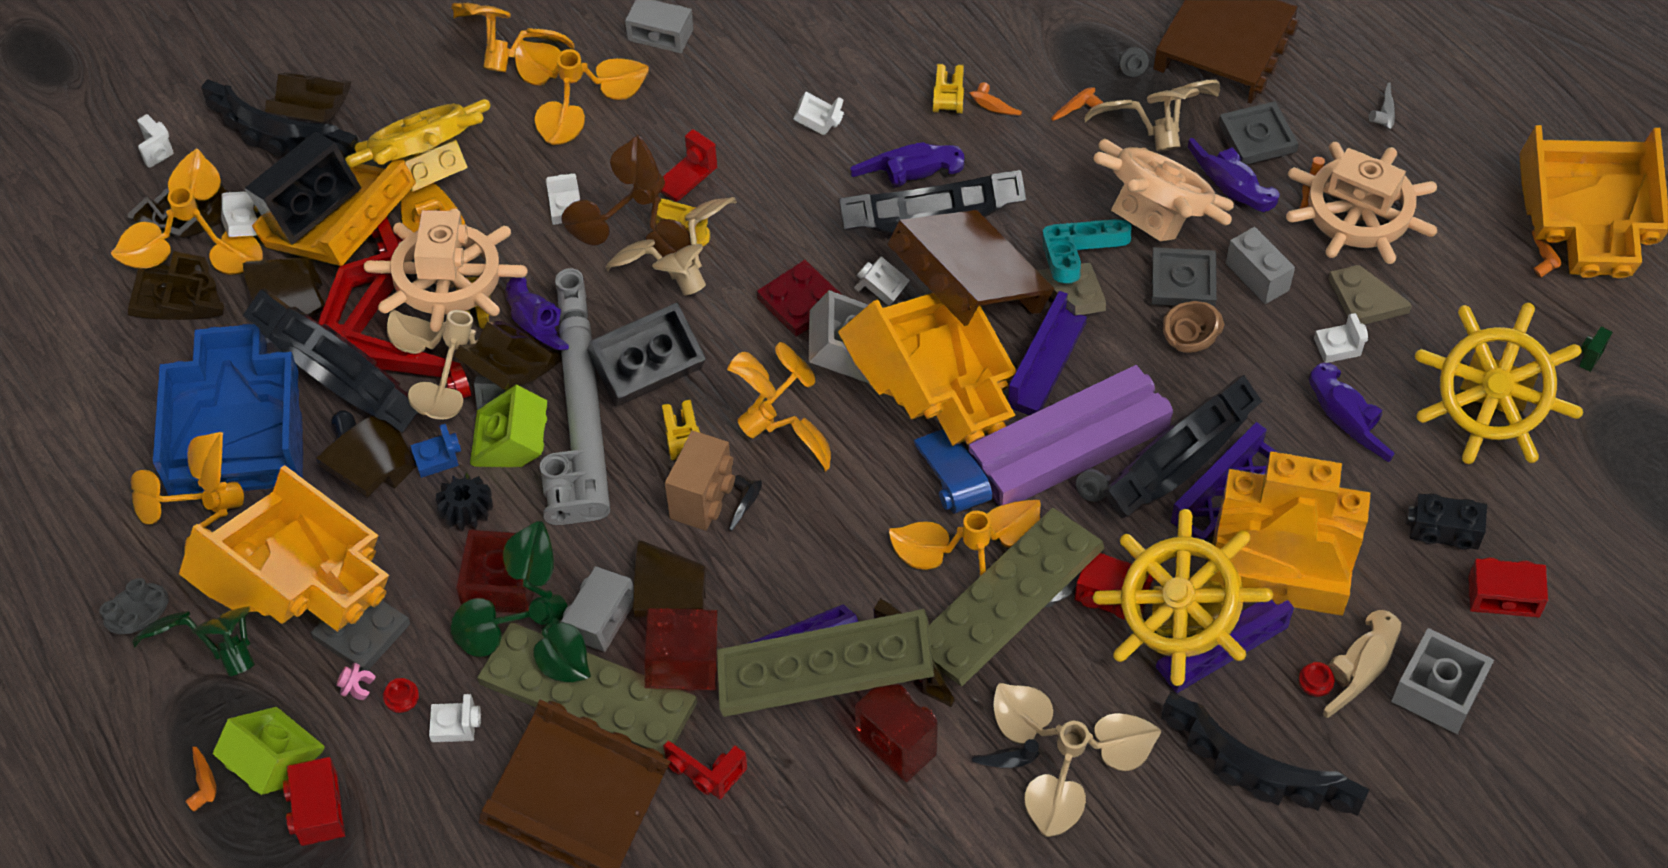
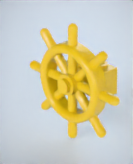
M483 99L466 107L452 103L409 115L380 129L370 136L368 140L357 143L355 145L356 153L347 156L345 160L349 167L353 168L372 159L380 165L388 161L402 159L416 181V184L410 189V191H415L468 168L457 140L452 137L458 135L469 126L482 123L484 119L482 113L490 109V102Z
M1531 303L1522 305L1513 329L1493 327L1480 330L1471 308L1467 305H1462L1458 309V315L1468 336L1455 345L1447 358L1423 349L1415 353V359L1418 362L1441 370L1440 392L1442 401L1418 411L1416 415L1417 420L1425 423L1449 413L1451 418L1461 428L1471 433L1462 454V461L1465 464H1472L1475 461L1483 439L1507 440L1516 438L1526 461L1535 463L1539 458V454L1528 432L1539 425L1550 410L1574 419H1578L1583 415V409L1580 406L1556 398L1557 374L1555 366L1578 357L1581 354V348L1577 344H1572L1549 354L1537 340L1526 334L1535 311V307ZM1495 341L1507 342L1500 361L1494 359L1487 343ZM1520 347L1525 349L1535 359V361L1521 367L1513 366ZM1475 349L1476 352H1474L1469 366L1460 363L1467 353ZM1539 373L1542 374L1543 379L1542 392L1533 389ZM1455 375L1464 378L1460 390H1463V392L1457 395L1454 392ZM1474 401L1482 404L1476 421L1469 417L1461 407ZM1527 402L1536 404L1535 409L1522 420L1519 411L1524 412ZM1495 409L1504 412L1509 422L1508 426H1489Z
M1182 509L1179 512L1177 537L1159 541L1146 550L1130 534L1122 535L1120 537V544L1135 559L1125 576L1122 590L1097 591L1093 595V601L1098 605L1122 604L1124 617L1133 631L1114 651V659L1118 662L1125 661L1144 643L1158 653L1172 656L1171 682L1175 686H1180L1185 681L1186 657L1205 653L1217 645H1220L1234 660H1244L1246 651L1230 635L1239 620L1243 602H1269L1273 598V592L1269 588H1243L1240 575L1230 561L1250 541V534L1244 530L1239 531L1226 545L1219 549L1205 540L1192 537L1193 515L1189 509ZM1191 556L1208 560L1190 578ZM1176 557L1175 578L1160 565ZM1219 570L1223 576L1225 588L1219 582L1209 581ZM1149 574L1161 585L1154 586L1153 590H1142ZM1140 604H1153L1152 615L1144 622Z

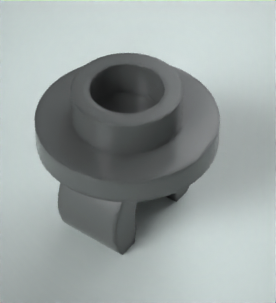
M1131 47L1119 53V66L1126 75L1131 77L1139 76L1147 69L1149 58L1143 49Z
M1089 468L1078 476L1076 489L1085 500L1098 502L1105 497L1102 491L1109 486L1111 476H1105L1101 472Z

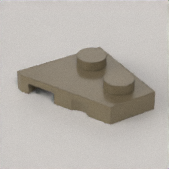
M1091 262L1081 264V278L1073 283L1057 282L1053 279L1050 269L1037 270L1055 288L1050 296L1052 299H1055L1059 291L1068 294L1066 309L1073 315L1106 311V300Z
M1360 265L1331 271L1328 280L1347 317L1349 314L1356 313L1360 324L1363 323L1365 325L1410 313L1412 305L1408 300Z

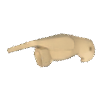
M1377 610L1370 613L1365 623L1371 626L1372 631L1357 639L1348 649L1346 655H1338L1328 664L1335 680L1343 688L1345 686L1348 687L1325 707L1323 715L1326 718H1329L1352 701L1386 669L1401 631L1400 620L1391 612Z

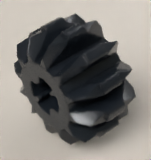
M467 472L462 479L452 475V483H441V492L436 493L435 500L438 506V515L441 519H445L446 524L450 528L458 524V527L463 531L466 525L471 524L477 529V521H487L488 511L493 510L491 489L487 484L483 483L480 476L471 480Z

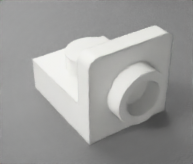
M576 174L546 178L553 225L562 224L561 216L564 210L571 203L580 200Z
M228 192L222 194L221 221L228 237L257 235L252 227V224L257 220L253 209L254 203L247 192Z
M881 256L873 265L868 261L856 275L860 278V281L854 289L859 292L866 286L889 306L910 280Z
M1356 313L1348 315L1346 325L1315 331L1314 340L1323 361L1329 363L1361 356L1364 344L1368 340V332L1366 326L1363 323L1360 324Z
M471 694L463 695V703L431 704L429 731L431 742L474 741L475 727H480L481 710L480 706L474 705Z

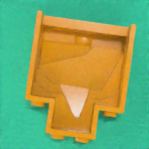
M1535 125L1519 153L1526 214L1532 216L1535 240H1546L1549 243L1567 240L1569 274L1581 275L1584 278L1612 275L1614 278L1622 279L1633 276L1642 264L1641 244L1653 245L1661 242L1668 233V197L1661 128H1654L1645 142L1543 140L1542 125Z
M934 293L882 308L879 300H874L838 331L855 365H857L879 395L884 393L894 397L898 405L905 407L911 420L925 415L926 419L937 416L952 446L965 441L969 445L985 437L986 433L990 435L1006 427L1005 423L1016 416L1003 391L1009 388L1008 381L1014 377L1017 371L981 306H978L968 326H964Z
M1270 451L1264 474L1229 469L1212 544L1221 549L1239 531L1244 530L1250 534V541L1230 560L1240 575L1243 588H1269L1273 592L1272 600L1277 605L1288 600L1294 608L1343 616L1350 596L1352 571L1368 522L1371 493L1340 487L1342 463ZM1219 570L1209 581L1219 582L1225 588L1224 579Z
M285 465L280 468L273 492L214 532L209 533L198 523L194 525L179 571V575L209 598L232 610L249 606L251 609L249 612L258 611L263 616L271 615L283 624L292 616L298 617L308 609L336 631H339L348 623H356L368 607H376L380 604L387 591L384 588L389 577L386 572L371 562L376 554L374 547L379 535Z

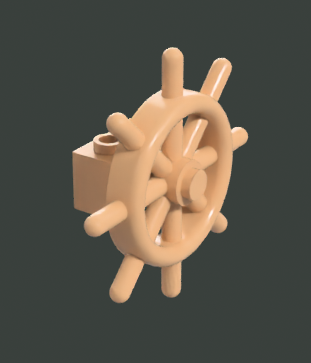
M1107 139L1099 142V148L1103 152H1097L1094 155V162L1113 169L1116 176L1125 183L1111 211L1157 240L1176 239L1186 218L1190 216L1201 217L1207 215L1225 226L1231 223V215L1225 211L1233 209V201L1215 194L1210 184L1200 177L1198 173L1163 155L1149 151L1147 148L1128 147L1122 149Z
M1332 142L1329 145V151L1334 161L1322 167L1316 175L1298 168H1291L1288 171L1290 179L1311 188L1308 207L1289 211L1286 214V219L1290 223L1313 219L1317 227L1328 237L1332 238L1325 251L1326 256L1329 258L1336 257L1344 244L1358 248L1377 247L1384 262L1392 264L1396 261V255L1390 243L1401 237L1408 228L1429 237L1437 234V227L1435 225L1413 217L1416 209V197L1434 193L1437 190V184L1429 181L1412 185L1405 176L1406 171L1391 165L1397 156V150L1393 147L1387 148L1379 160L1347 148L1344 153L1338 142ZM1323 193L1340 200L1325 203ZM1399 200L1401 211L1391 207L1394 201ZM1347 212L1343 221L1334 214ZM1376 215L1388 219L1390 222L1380 225ZM1364 220L1367 227L1355 225L1357 221Z
M455 208L450 211L422 210L419 230L414 233L403 223H396L393 226V231L403 241L395 249L391 261L369 260L364 263V270L368 273H387L392 275L396 293L379 303L378 309L381 313L386 314L405 302L419 311L432 314L430 329L434 332L440 331L444 322V316L453 310L467 311L478 305L491 317L497 316L500 309L488 297L496 288L499 277L522 278L528 273L524 265L499 264L495 245L511 235V229L508 226H502L486 236L472 227L462 225L461 212ZM479 255L486 262V264L468 263ZM405 274H417V280L411 283ZM464 276L480 277L474 283H471ZM436 284L435 293L425 291L431 285ZM454 286L460 289L458 291L448 292L449 288H452Z

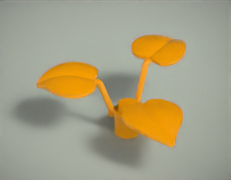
M452 3L451 8L454 19L468 15H482L486 17L487 47L483 64L484 69L506 72L508 58L515 57V51L525 37L561 42L574 50V43L567 36L552 30L534 28L520 31L511 49L507 48L508 42L495 40L496 17L510 18L511 14L509 12L487 5Z
M522 40L515 51L516 67L520 77L525 82L539 86L545 84L550 77L557 78L558 75L564 81L563 104L556 101L547 102L540 106L535 114L537 131L546 143L551 145L564 144L573 140L584 127L585 115L583 109L578 106H569L570 83L577 82L582 77L583 72L595 84H601L602 93L614 100H624L632 97L638 92L649 72V66L643 63L616 58L605 60L597 65L596 77L589 70L587 63L581 62L580 54L572 49L561 52L551 44Z
M196 148L177 165L169 178L167 198L171 209L166 211L167 221L164 232L162 233L159 226L151 222L136 223L121 235L111 255L118 262L133 268H152L163 263L171 253L170 245L165 239L170 236L174 217L184 221L190 220L193 217L198 220L212 241L217 244L210 250L209 258L212 266L223 274L235 275L243 273L242 263L263 260V252L254 236L228 237L225 231L222 238L219 239L201 216L195 199L203 201L214 196L220 188L221 178L217 169Z
M779 342L775 346L776 354L781 363L792 373L775 390L773 384L769 381L768 372L753 355L748 352L737 354L729 363L727 371L741 376L760 393L754 404L737 419L743 432L750 438H755L765 429L771 433L776 428L791 424L796 434L818 458L826 472L830 468L831 451L824 435L806 418L799 420L796 416L774 422L777 413L771 405L796 378L807 388L813 386L815 375L810 366L787 344Z
M223 432L197 436L190 441L188 446L189 470L192 476L198 479V485L205 490L203 493L160 496V481L152 471L139 470L132 475L130 483L133 490V507L136 515L143 523L150 525L158 522L161 517L160 502L202 499L204 507L216 513L199 525L209 533H212L211 530L205 527L220 517L227 516L228 509L242 506L244 493L241 485L235 481L220 483ZM187 537L185 540V551L189 541V537Z
M1025 500L1008 503L996 507L988 513L971 511L964 517L963 527L957 528V533L950 543L949 534L946 529L934 522H916L900 528H890L889 537L892 547L900 559L909 566L922 570L940 566L943 562V553L952 552L959 540L963 538L964 543L970 549L978 550L981 576L986 571L984 550L989 544L990 539L997 540L999 538L1002 545L1011 548L1040 520L1041 502L1040 500Z

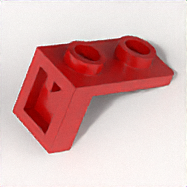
M694 129L685 135L687 156L663 176L665 186L661 193L674 202L682 199L717 168L715 143Z
M668 740L663 745L665 757L670 761L668 767L678 775L684 773L693 780V784L699 791L705 795L711 793L720 800L748 769L746 753L735 745L727 754L722 753L716 759L712 766V771Z

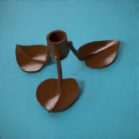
M636 135L630 141L617 148L610 159V166L615 176L625 184H633V190L606 214L601 215L599 207L594 202L578 200L571 203L561 216L562 224L565 225V228L574 237L588 245H599L604 243L610 234V228L605 220L609 219L634 198L641 205L653 204L650 218V228L653 231L648 233L646 240L653 239L655 241L652 247L662 257L691 245L690 232L680 222L672 219H663L656 224L658 205L661 202V198L658 195L665 186V180L659 173L653 155L640 135Z

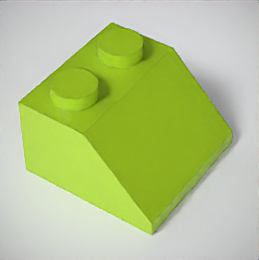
M516 384L478 409L470 465L474 467H523L542 455L544 449V428L547 422V400Z
M273 707L229 718L213 751V755L223 762L228 770L236 773L248 783L253 791L263 795L283 789V781L288 780L287 766L315 760L323 752L325 746L278 707Z

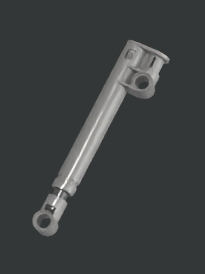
M574 268L563 269L555 278L558 307L561 309L560 339L569 344L568 350H561L571 451L548 454L540 462L543 495L547 498L548 505L543 512V517L547 523L553 525L596 521L607 517L610 513L596 371L587 352L589 342L592 340L591 324L587 320V296L583 275Z

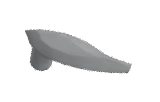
M1391 83L1387 84L1381 112L1372 110L1369 114L1370 122L1382 124L1389 129L1393 127L1395 121Z

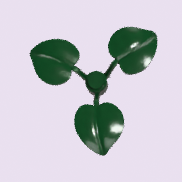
M536 521L515 533L507 541L503 551V561L508 574L512 578L523 579V586L541 597H537L531 602L529 611L496 618L495 607L490 600L475 598L466 601L457 609L453 616L451 634L453 640L465 652L475 657H484L494 653L500 645L501 631L497 624L531 617L537 624H547L541 631L544 639L536 643L533 652L535 662L541 672L549 678L561 682L585 680L591 677V673L588 667L584 639L579 630L572 624L559 623L563 619V614L568 607L566 600L558 594L552 595L551 590L545 591L537 587L545 585L550 580L554 568V558L547 529L543 521Z
M249 606L230 610L220 615L218 619H210L198 626L188 617L191 615L190 611L170 614L150 624L132 641L135 648L144 638L160 634L177 625H187L192 629L193 634H196L213 652L216 660L221 658L228 676L240 674L255 665L247 648L250 642L247 637L245 618L250 613L251 609ZM238 622L241 639H239L237 634L230 636ZM205 634H222L224 639L218 642L219 649Z

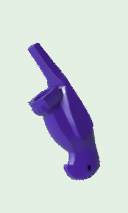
M1194 138L1189 139L1188 149L1204 172L1232 201L1245 203L1260 212L1275 208L1280 196L1279 191L1272 186L1270 188L1260 186L1255 173L1250 167L1241 162L1240 155L1233 147L1219 152L1216 157L1209 155Z
M921 142L881 153L876 157L852 166L850 172L852 177H856L877 170L887 171L893 188L904 185L907 180H917L931 176L941 168L949 170V174L959 173L964 168V154L959 146L934 145Z
M511 277L505 289V298L511 306L512 319L539 341L557 350H568L569 344L557 336L555 326L559 325L561 309L555 306L554 303L546 301L542 296L529 293L525 277Z
M1326 362L1318 364L1310 373L1309 383L1326 415L1358 443L1385 461L1390 462L1394 452L1370 432L1383 415L1382 410L1376 405L1367 404L1362 395L1350 385L1337 381L1341 371L1335 365Z

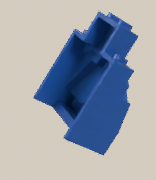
M255 324L197 329L194 332L193 361H176L174 363L160 364L153 464L169 496L203 493L205 491L198 485V479L193 477L189 470L188 446L190 441L197 436L223 432L220 483L238 482L243 491L274 488L280 468L284 465L303 478L302 413L299 408L298 368L292 352H273L267 354L266 338Z

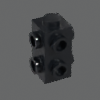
M1418 493L1414 506L1408 505L1405 525L1411 526L1410 539L1420 540L1426 544L1451 545L1463 550H1478L1486 533L1487 504L1475 502L1471 499L1460 500L1441 497L1433 493Z

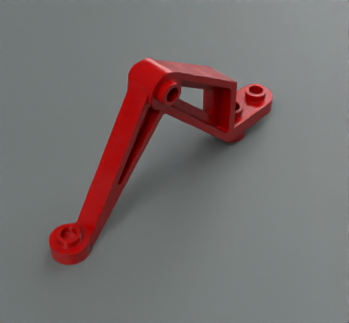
M386 216L371 233L373 239L379 237L380 242L376 243L379 254L339 266L318 323L320 325H328L377 361L376 366L382 370L442 377L446 359L424 352L417 354L408 353L396 348L391 342L361 334L377 312L379 303L385 300L394 288L391 274L368 273L364 270V263L366 261H391L395 249L403 241L397 234L394 235ZM373 282L345 323L339 324L338 322L352 288ZM452 361L446 386L447 388L459 391L463 399L470 397L471 390L465 372L460 363Z

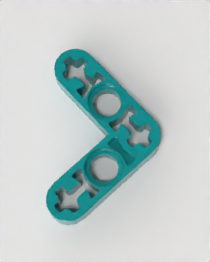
M1113 219L1054 224L1043 229V249L1053 279L1060 283H1073L1081 278V260L1077 250L1119 247L1129 244L1131 242L1132 228L1130 222Z

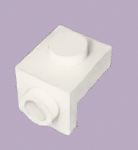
M805 92L800 99L793 119L825 135L832 126L836 128L839 125L844 114L840 110L844 100L838 97L830 105Z
M148 114L137 120L146 140L138 148L148 168L174 154L168 139L169 133L160 121L156 123Z

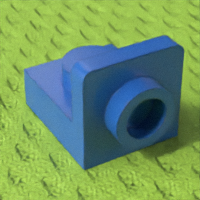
M446 424L439 425L441 436L410 445L421 478L459 466L456 453L461 452L456 433L449 434Z

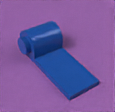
M944 429L914 440L917 449L941 480L942 490L939 491V498L945 510L950 509L953 514L992 500L991 486L983 470L962 443L952 446Z

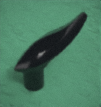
M741 475L735 477L734 487L740 489L742 494L728 529L730 532L733 531L744 513L758 497L762 487L761 480L751 481Z
M1028 739L1023 748H1008L991 754L972 756V762L1000 768L1024 766L1032 763L1040 755V752L1037 751L1039 745L1037 741Z

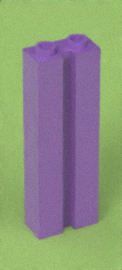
M1135 365L969 444V453L985 473L991 486L993 499L998 506H1002L1008 503L1024 501L1163 433L1170 427L1173 409L1167 398L1161 397L1159 393H1154L1155 386L1151 377L1144 374Z

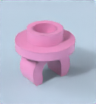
M354 662L350 668L346 666L343 668L336 686L341 687L340 695L344 697L350 691L354 698L365 700L369 695V691L362 689L359 686V681L371 684L375 679V675L366 670L358 672L360 664Z

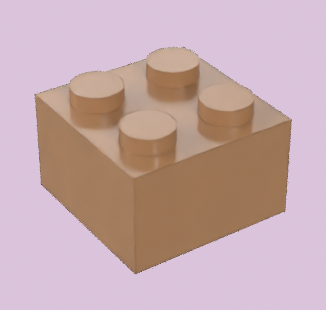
M693 430L691 431L665 481L669 517L671 520L707 531L711 521L718 519L722 509L721 501L725 493L729 494L732 491L735 481V475H732L731 469L733 457L730 456L729 442Z

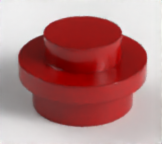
M1313 662L1302 668L1298 681L1304 692L1311 696L1321 697L1331 692L1335 678L1331 669L1326 664Z
M397 678L388 683L383 693V699L388 709L393 712L402 713L411 710L417 704L419 691L412 681L405 678Z

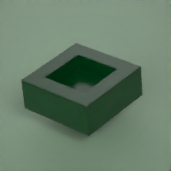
M1601 326L1594 337L1587 336L1581 346V353L1584 356L1579 367L1589 372L1593 370L1607 347L1613 333L1612 331Z

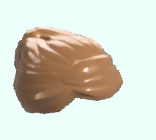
M1198 301L1184 302L1173 306L1167 311L1163 318V333L1172 347L1183 353H1192L1207 349L1214 344L1217 336L1223 332L1225 324L1221 313L1213 305Z

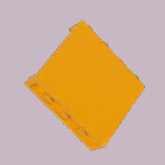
M402 159L393 160L385 169L360 164L350 169L362 189L293 245L273 234L262 215L252 224V227L266 248L343 266L416 184V181Z

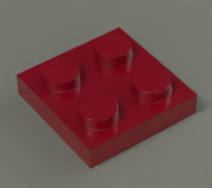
M803 260L756 291L757 299L796 337L809 329L810 309L829 290L841 294L806 260Z

